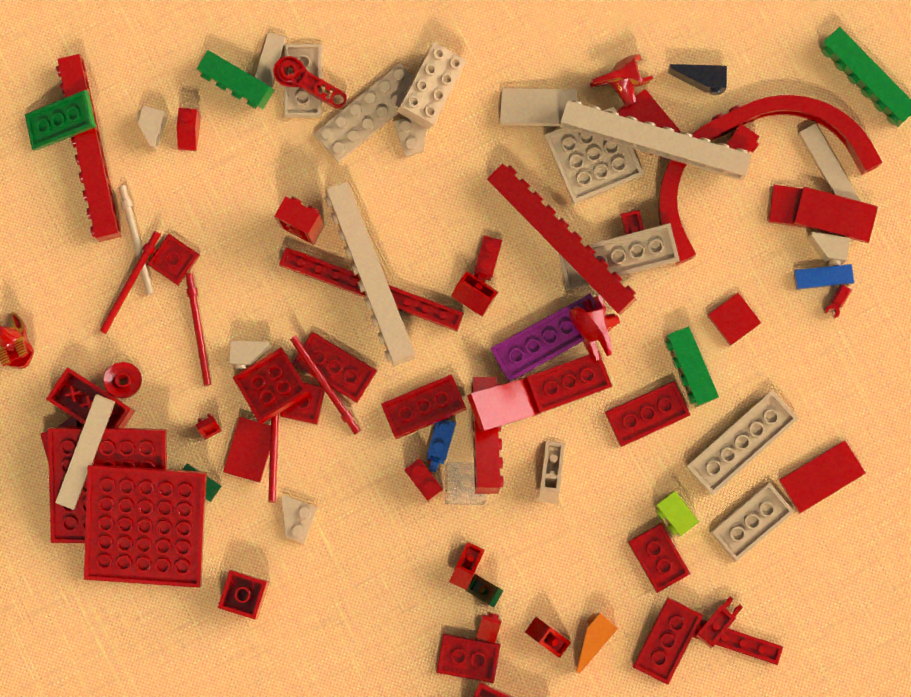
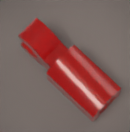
M841 284L831 300L832 304L825 308L824 313L827 314L829 309H833L835 311L833 319L837 318L840 314L839 308L843 307L852 290Z

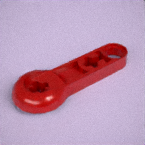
M284 56L275 63L273 75L282 86L300 88L335 109H341L345 106L347 101L346 94L308 72L299 59L292 56ZM289 68H292V72L294 73H289V75H286V70L284 69L288 70ZM322 86L325 87V92L329 94L330 91H333L330 96V99H327L328 94H326L325 92L319 94L318 88H322ZM340 95L344 101L341 104H335L333 97Z

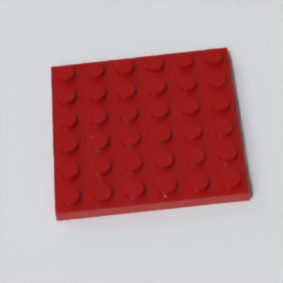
M48 428L51 543H85L87 479L74 510L55 503L83 428ZM105 428L92 464L167 469V429Z
M98 464L88 465L84 580L201 588L207 472Z

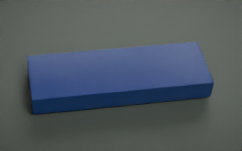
M852 264L794 270L796 290L854 283Z

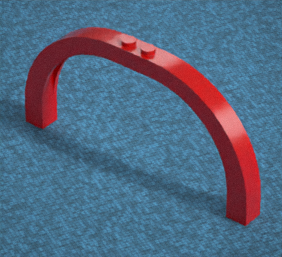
M777 95L758 99L741 107L736 105L728 110L729 113L725 115L720 113L714 116L711 122L691 134L692 137L697 139L707 138L713 141L737 129L740 124L746 125L760 118L775 115L797 116L816 122L832 132L847 148L861 175L878 168L883 163L867 134L853 119L828 103L806 96ZM671 160L659 190L658 217L660 226L671 224L680 260L675 263L679 266L693 259L696 253L682 227L678 212V187L687 164Z

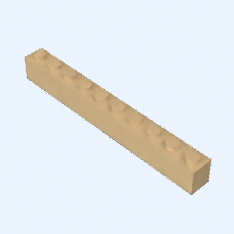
M577 100L567 101L560 127L739 180H743L746 177L752 154H749L744 149L737 148L735 150L729 148V145L724 143H711V140L707 138L697 139L686 132L680 134L674 132V129L669 127H656L652 122H639L635 117H622L617 112H605L597 106H584Z
M345 182L328 188L325 201L327 206L333 209L334 213H331L333 222L339 225L340 230H338L340 240H344L346 243V247H344L347 258L351 257L353 264H351L354 275L358 274L360 279L357 283L360 291L365 292L366 298L364 302L367 309H371L373 313L371 320L374 327L378 326L380 331L377 335L381 345L385 344L386 351H384L387 361H391L394 367L415 359V352L349 183Z

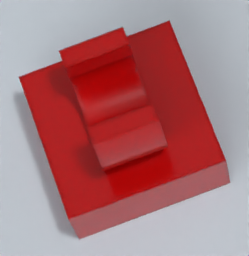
M209 413L207 414V419L202 421L199 418L196 424L198 431L205 440L222 431L216 419Z

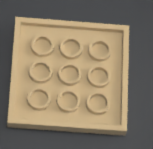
M614 107L604 110L605 112H616ZM560 128L544 135L573 204L582 202L644 175L633 148L565 128Z

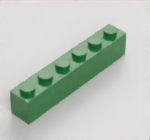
M841 27L823 41L820 46L823 55L832 59L835 67L843 71L847 75L848 80L861 89L862 95L869 98L874 103L875 108L887 116V120L892 125L899 127L911 116V99Z

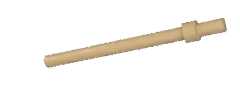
M124 185L119 187L122 199L120 203L122 210H125L138 260L143 250L132 211L133 203L129 199L127 188ZM145 263L141 270V276L146 295L149 296L153 295L154 291L147 264Z

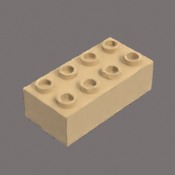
M434 42L425 54L396 112L429 130L435 124L467 60Z

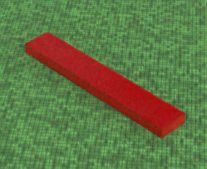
M701 619L693 638L699 639L696 635L707 621ZM729 628L715 644L775 665L779 664L784 647Z

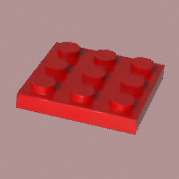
M282 347L232 377L260 425L310 394Z

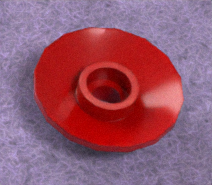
M115 363L104 374V387L109 394L116 398H129L135 395L141 388V372L131 363ZM121 380H125L127 383L125 385H121L119 382Z

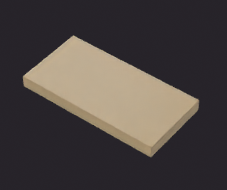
M285 44V56L299 59L308 72L322 79V44ZM289 68L288 70L284 69L286 70V75H289V73H294L292 72V68ZM284 86V118H322V101L300 88ZM318 88V93L321 94L322 88Z
M502 88L500 125L560 126L567 101L577 100V89Z
M768 482L712 529L710 533L730 557L737 562L795 511L771 483Z

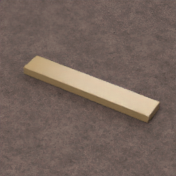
M816 123L800 131L798 135L831 192L838 196L861 201Z
M95 395L55 503L72 510L76 508L87 479V467L93 463L115 401Z

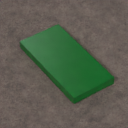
M86 90L25 114L31 148L35 151L96 127L89 91Z

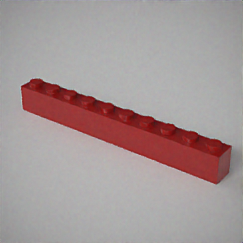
M80 54L57 59L58 66H56L58 76L62 79V83H60L62 94H65L66 98L83 90L89 91L96 124L95 128L71 137L72 145L77 150L75 160L81 168L79 178L85 187V190L82 191L85 201H88L89 208H86L87 216L92 220L93 226H90L92 237H95L99 242L122 237L84 59Z
M502 163L487 180L621 316L637 300L634 297L636 292L629 285L624 287L620 283L623 279L615 271L612 274L607 269L609 265L602 258L598 260L594 256L596 252L589 245L585 247L580 242L582 238L576 231L571 233L567 229L570 225L562 217L558 220L554 216L556 211L549 204L545 206L541 202L543 198L536 191L532 193L528 189L530 185L523 178L519 180L515 176L518 172L511 165L506 167Z

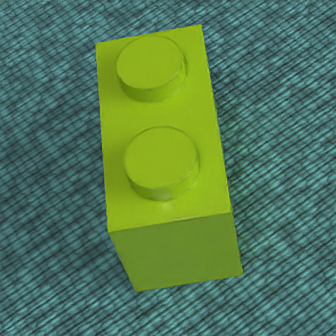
M673 491L655 505L657 508L655 510L656 514L661 520L665 518L669 524L667 528L674 536L676 534L678 537L682 536L699 523L698 519L676 491Z

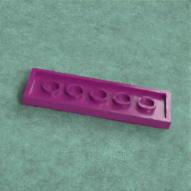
M591 293L490 348L508 382L515 380L583 342L581 334L570 320L569 313L575 307H580L586 311L583 302L589 299L594 309H597Z

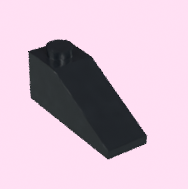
M670 64L668 68V74L705 93L721 95L727 88V66Z

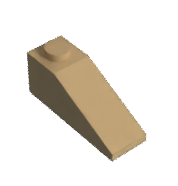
M546 441L538 502L558 503L565 443Z

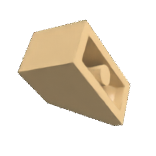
M143 105L142 110H139L137 114L138 125L154 151H158L168 115L165 111Z
M811 232L808 235L809 242L824 261H828L830 265L840 266L847 261L850 238Z
M230 341L229 364L234 366V369H246V366L253 365L271 349V343L263 341Z

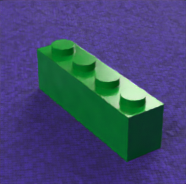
M207 50L196 68L201 73L200 77L208 82L211 79L217 82L216 86L223 91L229 89L232 91L231 95L239 100L241 98L246 99V104L254 109L257 107L264 109L275 91L269 85Z
M688 326L668 334L664 341L665 346L674 356L672 362L674 367L680 370L681 376L679 378L683 387L686 386L688 389L687 397L690 404H694L696 408L719 398L690 327Z

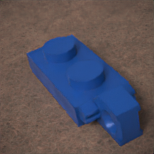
M441 420L436 423L427 453V460L431 461L429 471L437 473L439 463L444 464L456 426L455 422Z

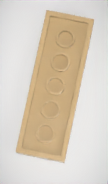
M401 63L398 64L314 133L315 137L332 157L340 163L399 114L396 110L413 77Z
M670 223L589 245L596 252L594 256L598 260L602 258L609 265L607 268L612 274L615 271L620 277L680 261ZM559 254L567 290L589 285Z
M771 390L686 467L713 496L799 418Z

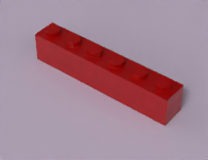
M473 377L471 393L496 387L500 384H497L496 377ZM472 411L475 494H498L500 488L504 486V477L500 476V469L503 468V457H499V450H502V438H499L498 432H501V426L480 432Z

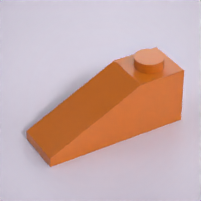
M599 612L597 615L593 613L586 621L588 625L585 629L576 671L579 674L618 629Z

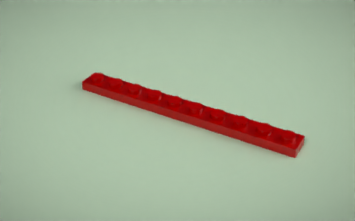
M286 247L279 263L280 267L366 298L365 292H361L357 282L360 279L358 274L354 275L350 270ZM388 285L399 311L450 330L458 331L464 316L463 312Z

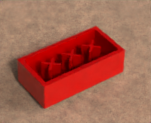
M68 367L46 398L47 401L84 425L95 395L115 401L106 428H125L136 411Z

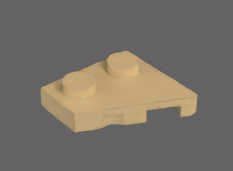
M407 117L394 121L406 158L424 152L427 129Z

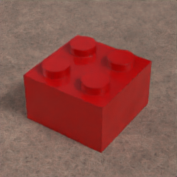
M229 570L218 609L254 620L258 619L270 581L235 570Z

